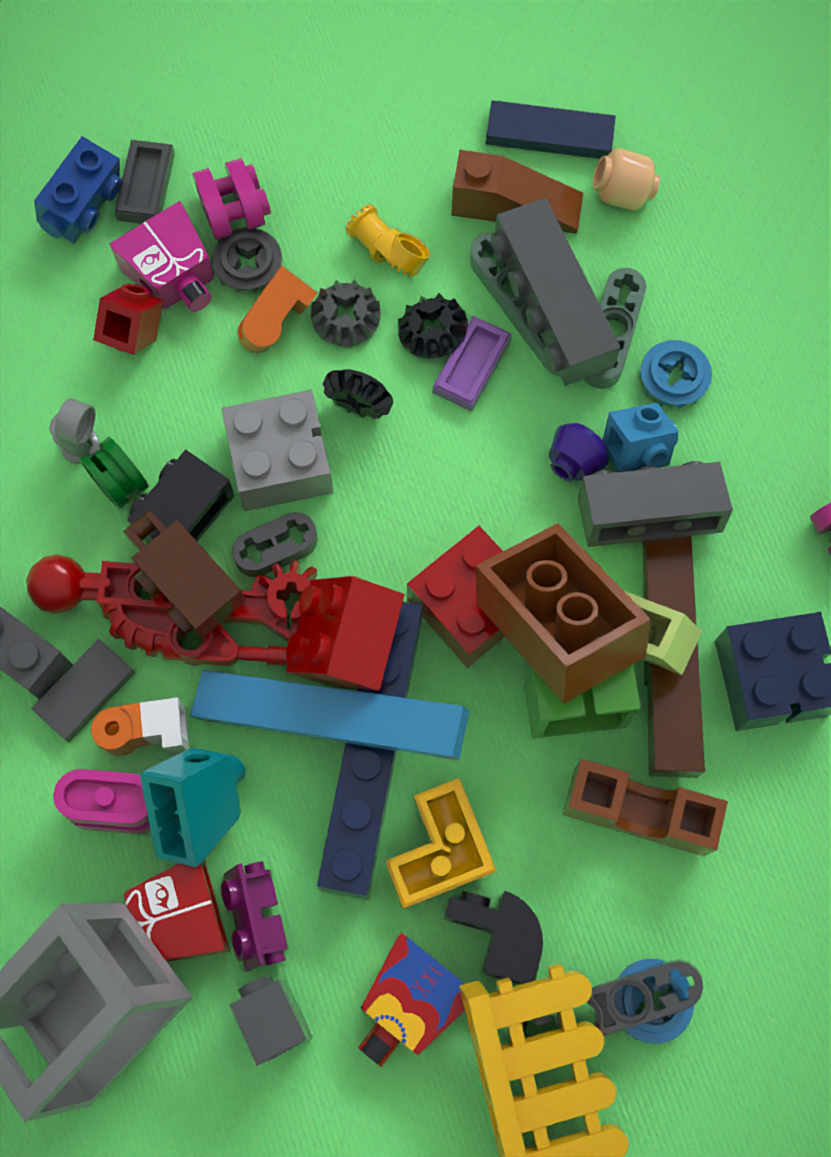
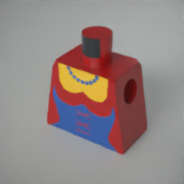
M401 932L361 1006V1009L374 1019L376 1024L358 1048L381 1067H383L400 1042L418 1056L465 1011L459 985L465 983Z

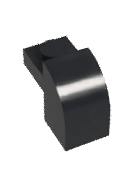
M462 891L460 899L450 896L444 920L491 933L481 971L482 974L499 979L509 978L511 982L520 985L536 980L543 950V935L540 923L527 903L507 891L501 894L497 910L489 908L491 899L478 894Z

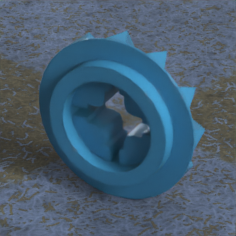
M669 340L655 345L646 353L642 361L639 379L643 381L646 395L651 394L658 399L660 406L671 404L676 405L680 409L692 402L696 404L705 394L711 383L712 370L707 357L699 348L685 341ZM679 362L683 363L681 367V377L683 379H679L676 384L669 386V374L667 372H671L674 367H677Z
M659 959L637 961L627 966L618 978L665 963L666 961ZM679 969L670 972V982L658 987L655 985V976L644 978L653 992L669 988L670 991L667 993L677 992L680 999L689 997L688 987L690 984L687 978L680 974ZM623 986L616 993V1005L626 1015H637L635 1010L640 1007L639 1004L643 1002L644 995L635 986ZM662 1001L659 1002L660 1007L665 1006ZM694 1005L688 1009L664 1016L665 1020L661 1017L624 1030L634 1039L646 1043L659 1044L671 1041L678 1037L689 1025Z

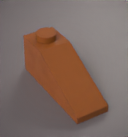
M459 150L453 184L452 216L496 222L497 214L546 197L562 231L577 234L583 192L504 156Z

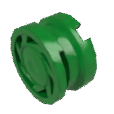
M107 437L99 444L100 449L93 455L87 453L79 461L101 491L120 510L129 503L128 497L134 492L137 494L142 493L149 485L120 446L112 438Z

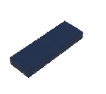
M491 100L486 144L600 159L603 155L608 156L612 152L616 115Z

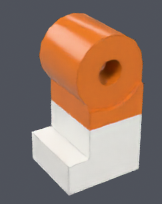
M178 697L110 707L98 713L91 725L93 740L98 746L115 756L130 754L140 746L161 743L162 748L170 755H176L190 749L186 706Z

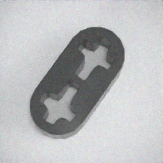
M294 512L245 532L233 544L232 554L237 568L241 573L249 577L264 576L273 572L272 566L274 564H279L282 568L289 565L291 561H298L308 556L317 545L318 538L315 524L307 515ZM292 527H297L299 532L307 530L303 534L304 542L296 545L293 539L285 542L282 541L290 537L289 529ZM255 545L258 551L266 549L261 552L262 561L254 564L250 558L242 560L248 555L246 548Z

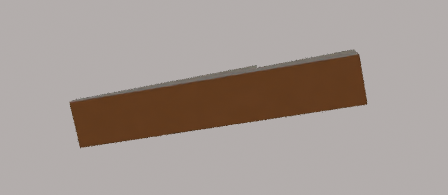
M691 536L643 541V598L685 614L697 626ZM697 642L682 675L644 660V686H648L649 776L698 778L705 772Z

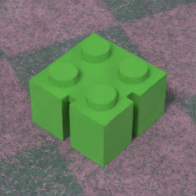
M634 665L627 667L564 704L531 666L524 682L532 739L626 728L641 709Z

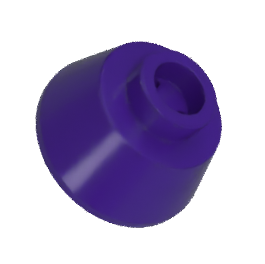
M579 423L563 424L556 429L549 451V458L552 462L550 466L553 472L565 481H582L583 476L601 471L608 465V449L603 440L588 427Z

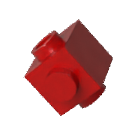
M125 284L101 297L93 340L119 351L135 355L156 341L164 299L150 295L148 289L135 284Z

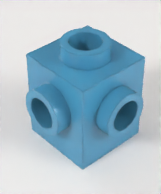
M657 402L609 412L602 440L607 446L608 458L618 472L636 471L644 466H657L658 468L669 466L674 447L678 442L679 431L674 421L669 419Z

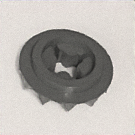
M248 228L236 229L232 231L231 236L221 238L213 252V267L223 285L227 284L233 287L237 293L241 289H251L257 293L259 287L268 284L281 267V249L277 241L263 230L256 228L250 230ZM237 253L248 259L256 256L255 262L258 269L251 268L248 265L240 268L241 263Z
M336 279L333 286L327 289L321 288L318 297L311 304V320L315 331L325 341L334 345L353 346L360 344L374 334L380 322L379 301L374 297L370 287L365 289L359 286L355 279L351 283H340ZM336 304H341L345 308L351 304L354 305L353 315L356 319L350 318L348 315H343L340 318L337 317L338 308Z

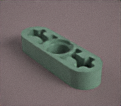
M617 269L611 273L606 283L600 307L607 320L615 319L620 321L625 326L626 332L616 337L621 348L614 368L606 370V373H598L585 378L589 385L598 389L614 386L620 379L646 291L644 277L634 269ZM622 285L630 286V293L628 294L625 307L616 305Z

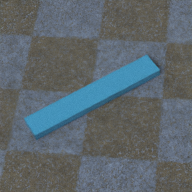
M202 670L190 716L203 721L459 761L470 710L460 705Z

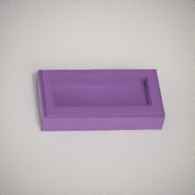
M472 316L468 323L467 334L460 346L451 353L433 386V394L472 412L511 341L512 333Z

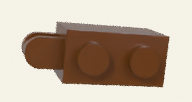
M147 510L139 519L123 530L125 536L139 551L132 557V560L140 570L134 578L153 599L161 594L172 607L166 611V614L184 634L193 629L203 639L246 602L241 589L178 520L166 528L150 510ZM156 530L159 535L145 545L143 540Z

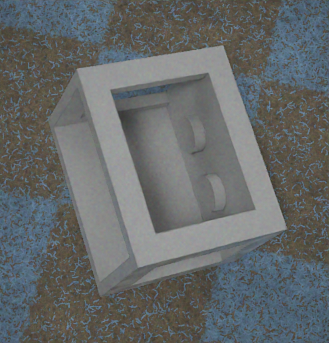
M123 902L60 904L0 970V1029L23 1026L49 1065L31 1083L0 1036V1085L24 1122L91 1106L193 998Z

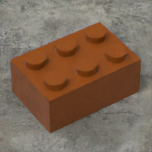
M559 523L476 565V604L563 704L646 657L651 619Z

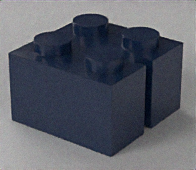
M821 612L727 626L715 640L736 731L778 725L784 719H786V723L831 715V663H824V659L831 654V648Z

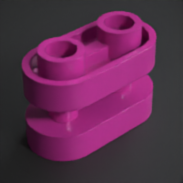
M242 158L226 162L225 167L228 176L216 180L213 179L209 168L192 172L201 205L215 240L232 235L230 221L243 218L248 230L264 226V216L271 214L264 189H260L253 164L245 166ZM233 193L236 201L223 204L221 196Z
M76 769L63 775L54 788L53 799L57 810L81 829L143 834L151 831L139 774Z

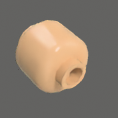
M619 148L614 149L608 156L603 155L600 158L593 176V189L598 190L601 202L631 211L640 209L647 199L652 200L658 191L660 177L655 174V165L651 157Z

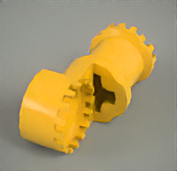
M372 204L361 207V212L359 210L356 212L357 217L351 216L352 220L348 221V225L345 227L346 233L350 238H357L370 251V258L374 262L379 263L387 259L386 261L391 263L390 266L392 268L395 265L398 267L396 271L404 270L403 275H407L408 272L409 277L418 275L430 256V252L423 242L408 233L399 232L395 228L390 229L378 217L377 209Z

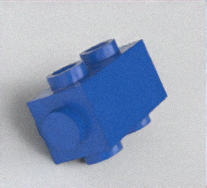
M81 136L34 200L36 220L40 227L50 236L55 238L63 237L73 244L76 243L83 232L86 234L90 233L99 219V209L106 199L112 201L120 191L123 179L120 178V158Z

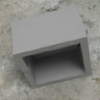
M312 390L222 408L238 493L244 511L333 493L330 468Z

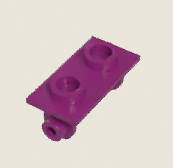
M263 861L245 865V873L243 864H237L224 873L225 880L221 884L223 903L228 911L232 910L236 928L232 934L234 953L239 961H243L245 972L265 965V962L266 966L286 961L284 951L289 949L281 915L262 917L261 909L278 905L271 870H265Z

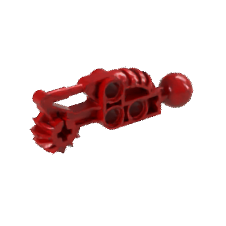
M56 554L43 557L31 567L26 578L27 594L32 603L42 611L57 614L72 610L82 600L97 601V604L102 609L103 617L110 621L109 634L114 639L122 638L125 641L126 648L131 650L141 648L145 650L146 656L156 657L160 653L163 654L164 659L183 661L193 666L202 664L232 666L238 660L267 662L269 665L287 666L289 661L286 658L287 647L268 646V648L237 646L236 642L220 624L205 636L204 642L199 648L195 650L183 649L181 642L186 634L166 614V611L172 607L161 594L152 600L140 598L142 586L134 578L140 570L135 563L102 561L101 573L84 572L82 566L74 559ZM295 560L290 563V572L284 574L281 566L274 564L272 566L274 580L263 575L257 576L250 591L241 590L246 602L221 623L262 624L289 642L291 636L297 631L301 617L299 611L300 597L304 589L309 586L310 580L317 577V569L313 566L307 568L301 575L299 562ZM291 593L298 594L299 601L295 603L294 609L291 611L292 627L288 630L290 619L284 601H288Z

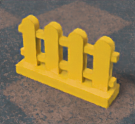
M559 963L547 967L550 977L513 987L509 978L496 981L498 991L488 993L479 980L459 985L499 1157H623L629 1147L627 1136L615 1124L607 1123L600 1125L597 1111L608 1108L613 1104L616 1098V1087L609 1077L603 1073L595 1072L588 1074L585 1059L595 1057L602 1051L604 1036L591 1022L576 1023L573 1011L574 1007L585 1004L591 997L592 985L588 978L579 971L564 972L563 966ZM558 1012L562 1028L527 1038L524 1037L522 1022ZM507 1027L510 1043L501 1045L497 1029ZM568 1064L571 1065L574 1079L540 1089L536 1088L533 1074ZM519 1079L523 1094L513 1096L509 1081ZM583 1116L586 1130L549 1141L546 1126ZM532 1131L535 1145L525 1148L522 1133Z

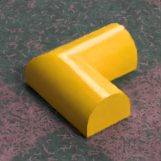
M460 778L413 796L431 843L385 861L403 909L497 872Z

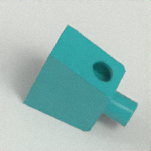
M193 748L187 749L140 773L156 858L197 867L236 823L241 813L236 784L246 774L245 766L238 757Z

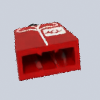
M205 859L197 867L179 863L124 893L126 907L167 962L223 954L230 951Z

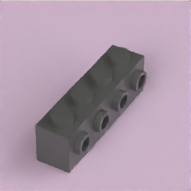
M545 197L497 214L495 232L490 237L493 252L499 261L504 259L509 269L508 279L510 287L516 297L522 296L527 307L526 318L533 334H540L546 346L544 348V355L550 370L553 373L558 372L564 386L614 368L621 347L547 198Z

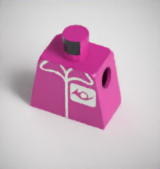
M180 201L109 243L120 270L136 285L148 289L150 295L164 299L162 308H169L182 300L191 312H198L210 303L212 295L204 286L214 278L210 259Z

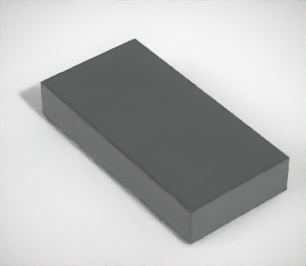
M131 140L122 178L123 183L115 209L117 221L142 224L163 211L175 155L173 145Z
M98 639L31 709L69 743L135 674V671Z

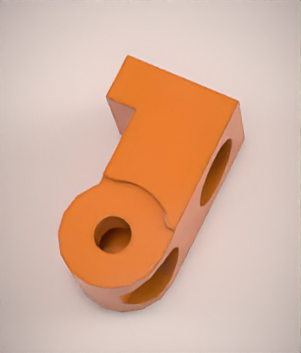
M281 265L240 322L237 329V337L240 344L252 353L267 351L279 339L281 323L291 308L298 314H301L318 292Z

